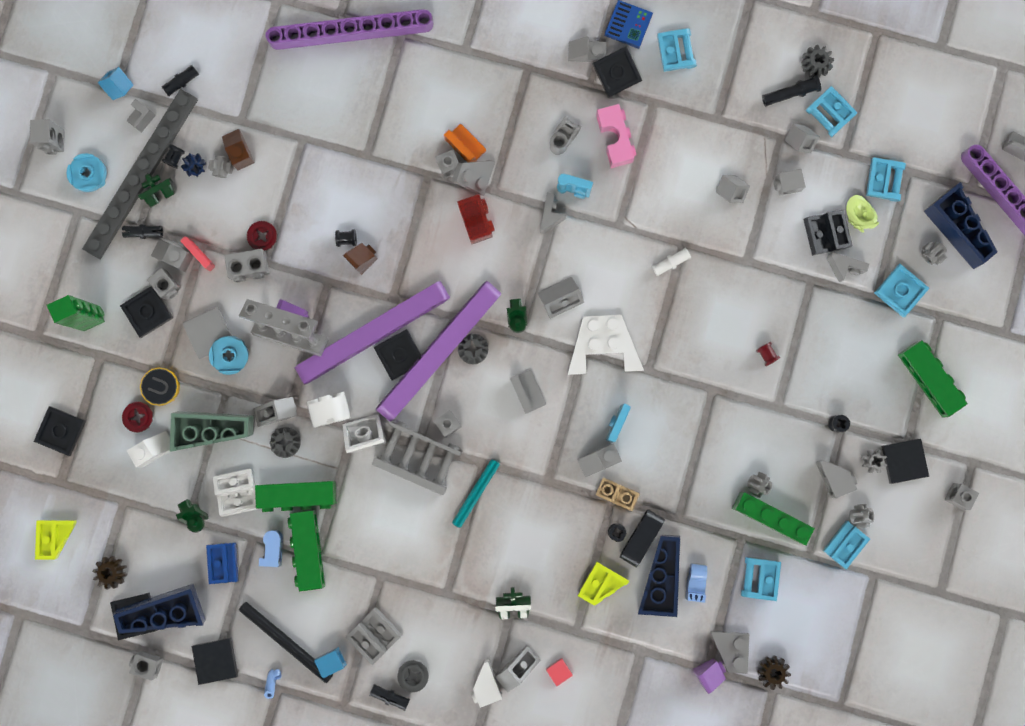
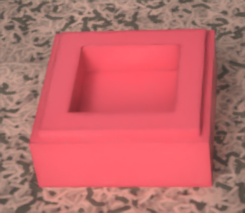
M562 658L546 668L547 673L556 686L573 676Z

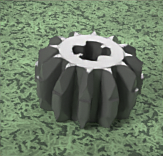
M816 45L814 49L809 47L807 53L802 55L804 60H802L801 65L806 66L803 72L809 71V77H812L813 74L819 78L821 74L826 76L828 71L833 68L831 63L834 62V58L829 57L832 51L826 52V46H823L822 49H820L819 45Z

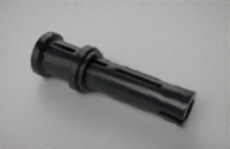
M814 75L811 79L799 80L795 85L762 95L764 106L767 107L795 96L804 97L810 92L821 91L819 77Z

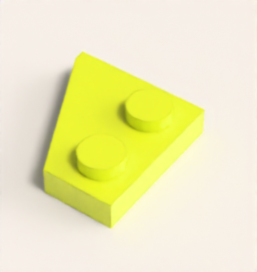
M36 520L35 560L57 559L77 520Z
M596 561L577 596L595 606L604 598L609 597L615 591L627 585L629 580Z

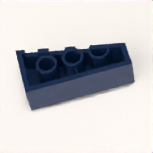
M960 182L925 209L924 213L967 263L975 269L986 263L998 251L987 231L983 230L980 224L981 219L978 214L974 213L970 205L972 202L969 197L965 196L962 190L964 187Z
M660 536L638 615L677 617L680 536Z
M194 584L119 608L113 614L119 634L152 629L163 630L173 627L203 626L206 620Z

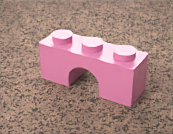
M619 104L598 109L596 117L600 132L611 131L618 137V141L615 144L608 145L606 149L610 167L615 168L633 163L636 150L629 141L631 133L629 127H625L626 115L624 109H620Z

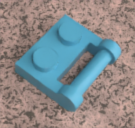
M689 28L657 34L663 72L684 68L691 69L697 66L696 59L693 57L690 41L691 31ZM678 38L683 39L686 60L684 61L681 58Z
M832 86L805 110L809 115L812 114L828 130V134L831 137L857 114V111ZM819 105L838 123L836 126L817 109Z
M873 157L871 159L866 196L899 202L901 200V194L899 193L902 173L905 170L906 163ZM891 168L895 169L892 192H888Z
M561 174L558 177L557 191L561 194L566 192L574 193L575 197L585 199V197L589 198L593 182Z
M745 557V563L747 564L744 590H741V596L777 601L781 562ZM754 565H760L757 592L751 591Z

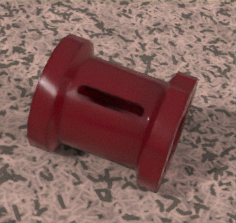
M771 342L756 350L764 359L765 366L781 358L774 352Z

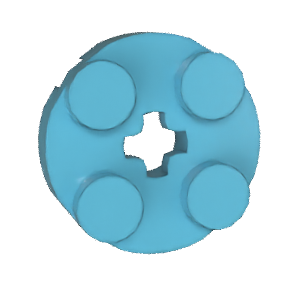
M87 153L77 155L73 158L74 161H72L71 165H68L67 179L76 189L83 192H93L105 185L106 167L94 155ZM87 168L91 171L88 177L83 175Z
M235 336L220 337L209 350L211 365L219 370L218 372L226 375L238 373L244 368L249 358L248 348L244 341ZM227 350H230L231 353H234V356L231 357V360H228V358L223 355L224 353H227Z

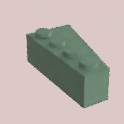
M185 411L171 413L170 452L249 437L254 432V415Z

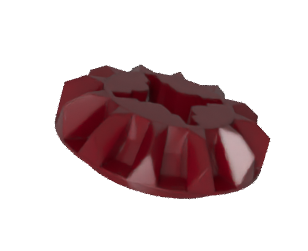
M258 221L249 227L247 241L253 249H263L265 251L271 249L277 242L278 234L275 227L269 222ZM258 230L263 234L267 233L265 235L267 242L263 241L262 239L258 240V238L260 237Z
M143 402L129 404L122 413V422L131 432H143L150 428L149 426L153 422V412ZM137 412L138 414L145 415L140 419V423L138 420H131L137 415Z

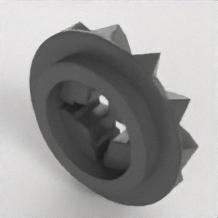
M469 334L458 345L459 356L468 364H478L487 357L488 344L480 335ZM471 341H473L475 347H481V349L475 351V357H473L471 351H465V349L471 347Z
M282 427L276 429L271 435L269 444L271 451L277 456L288 458L298 452L301 440L299 434L294 429ZM284 434L286 440L293 441V443L287 444L286 448L281 444H277V442L283 440Z
M415 660L405 662L399 668L397 674L399 685L408 692L422 690L429 678L427 667L422 662ZM410 670L413 673H418L420 671V673L416 677L417 682L414 681V679H408V677L410 676Z

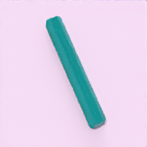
M494 459L490 460L452 521L453 525L458 528L462 527L500 466L499 462Z

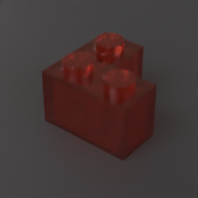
M477 194L457 201L471 245L492 238V232L495 229L492 221L487 220L486 214L489 212L485 199H481L480 195Z

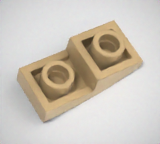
M603 478L596 496L633 512L640 493Z

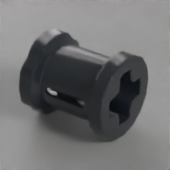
M169 144L168 147L170 149L166 157L162 159V162L178 169L177 164L181 156L185 154V151Z
M352 229L348 232L336 230V246H357L356 230Z
M835 415L829 419L828 427L833 432H845L850 427V420L845 415ZM841 420L840 427H837L836 424Z
M618 523L610 525L608 528L609 537L616 542L624 540L627 534L625 527ZM616 527L619 530H622V532L619 533L620 537L618 538L615 535H612V533L615 532L614 528Z

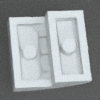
M251 469L213 477L214 492L218 499L219 515L221 517L256 510L255 482Z

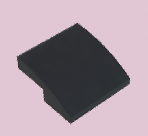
M844 210L827 212L823 215L803 219L812 256L853 246Z

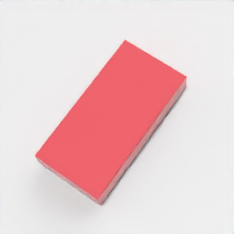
M184 237L180 240L205 269L211 271L215 268V265L190 238Z

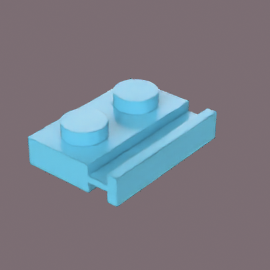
M845 521L822 551L844 569H847L869 542L870 538L849 521Z

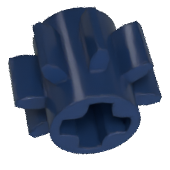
M189 153L188 156L182 158L184 164L181 165L183 171H186L189 177L191 175L198 177L202 172H205L203 166L206 165L204 159H201L199 153L196 156Z

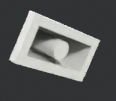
M167 431L162 432L128 449L127 452L136 467H145L170 452L169 433Z
M489 659L484 660L475 681L473 692H471L474 703H478L480 708L502 699V692L495 679Z

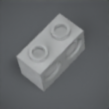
M49 119L30 120V143L48 155L64 152V130Z
M263 249L224 255L227 277L234 280V282L246 281L245 278L249 277L261 279L264 278V275L269 274L267 255ZM259 260L261 262L260 267L253 269V263ZM237 264H241L242 269L235 273L234 267Z

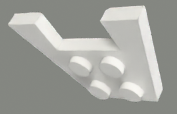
M622 315L583 317L568 375L587 374L586 355L623 353L624 372L644 371Z

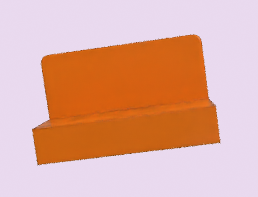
M459 124L452 132L448 130L444 134V139L467 163L476 162L486 152V148L462 124Z

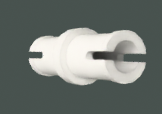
M684 248L672 256H666V259L653 265L652 269L658 277L670 269H676L677 265L691 259L688 250Z

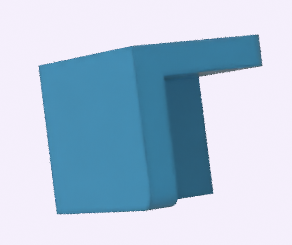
M120 67L106 72L97 82L112 100L125 96L133 87V83Z
M339 647L314 660L322 678L344 669L347 665Z

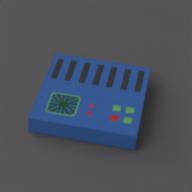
M618 0L604 36L639 49L653 13Z

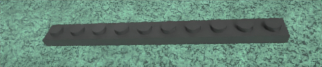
M182 89L178 91L82 249L101 260L139 198L138 195L142 193L144 188L141 183L147 181L145 175L149 173L152 176L169 149V144H172L198 101L196 97Z

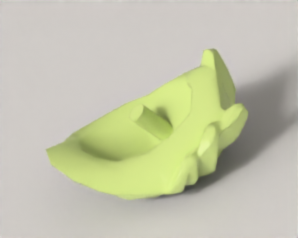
M855 195L848 200L846 206L848 222L855 229L864 233V229H873L879 225L876 211L865 198Z

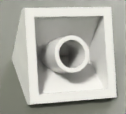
M379 414L342 424L347 453H353L387 442Z

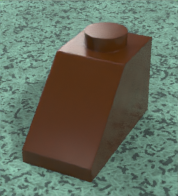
M240 129L222 136L224 148L232 165L237 170L255 163Z
M360 243L343 255L361 275L377 260V257L374 255L376 251L369 244L365 246L363 243Z

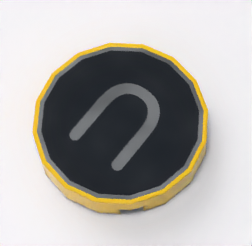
M165 368L151 369L145 373L140 384L141 395L150 404L158 406L174 401L180 389L175 373Z

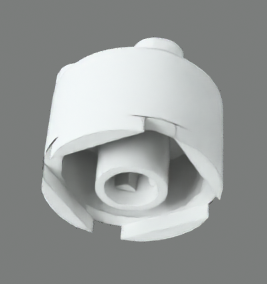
M344 392L334 394V398L330 395L319 397V402L318 399L307 401L314 428L351 418Z

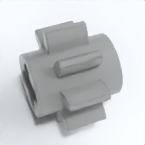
M215 156L214 160L209 161L208 169L213 171V176L226 178L228 173L232 174L233 165L229 163V158Z
M931 241L922 248L925 251L922 254L923 259L931 265L934 263L938 265L947 258L944 255L947 252L946 247L938 241L935 243Z
M867 450L868 455L861 457L864 459L862 467H868L869 473H873L874 469L877 473H881V467L887 466L884 461L887 456H881V450H876L875 453L872 450ZM874 458L877 459V461L875 462V465L872 464V461H874Z
M758 472V475H752L747 483L748 488H750L749 492L761 498L762 494H769L772 488V482L769 481L770 477L761 472Z
M867 504L856 505L850 511V521L852 524H857V528L870 527V523L874 522V512L871 508H867Z

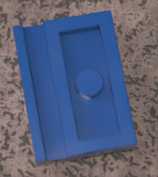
M236 542L206 545L209 584L238 582Z

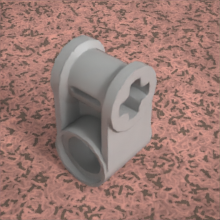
M565 116L551 137L550 150L556 155L563 154L579 133L581 126L575 125ZM561 141L564 145L557 147L554 145V142Z

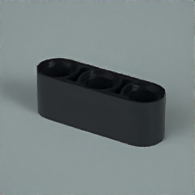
M647 509L619 558L637 568L665 519Z

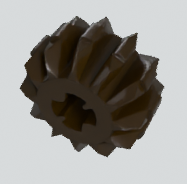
M111 556L110 558L103 557L102 562H96L98 568L93 569L92 572L97 573V576L93 578V580H99L97 586L101 587L104 585V588L108 590L111 587L113 589L118 588V584L125 582L122 577L128 575L126 572H123V569H126L127 566H121L122 559L116 560L115 556Z
M773 655L772 660L766 656L765 664L761 661L759 662L763 668L757 669V673L761 674L758 680L764 681V687L770 685L771 690H775L776 685L782 689V682L785 684L789 683L785 677L791 676V673L787 671L790 666L784 664L785 660L783 658L778 660L776 655ZM773 669L777 671L775 676L770 674Z

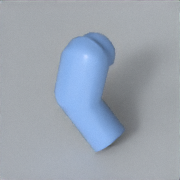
M272 669L268 672L264 696L267 699L274 697L276 680L282 677L279 669Z

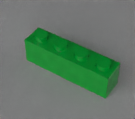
M71 295L47 304L54 323L85 332L105 322L103 319L104 312L100 306Z
M923 340L917 341L899 353L898 356L941 417H950L968 404L965 400L966 396L953 384L954 379L943 370L942 362L933 356L931 347L926 342H923Z
M336 481L255 485L256 509L262 508V512H273L274 508L281 507V511H292L293 507L300 506V510H311L312 506L320 505V509H330L331 505L337 504Z
M745 492L739 493L732 507L733 510L807 546L815 529Z
M316 510L290 513L288 528L292 529L290 546L294 548L295 555L292 556V564L297 572V575L294 577L295 587H298L299 592L322 589L325 587L317 512Z

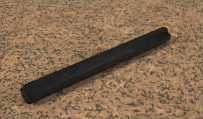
M248 602L241 605L239 611L324 683L330 681L333 674L322 678L315 664V659Z

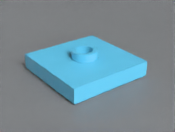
M898 264L874 294L904 318L929 290V287L903 265Z
M622 404L617 415H613L609 423L611 428L606 437L607 441L611 443L616 442L631 406Z

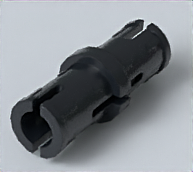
M190 65L180 74H175L172 80L161 87L168 96H171L181 87H186V84L198 76L199 73L193 65Z
M140 224L139 226L122 227V230L126 231L122 232L123 238L140 237V239H146V237H163V233L156 232L163 231L162 226Z
M376 684L373 685L369 695L385 702V705L389 706L391 704L403 711H406L410 701L409 698L394 693V690L391 689L389 691Z

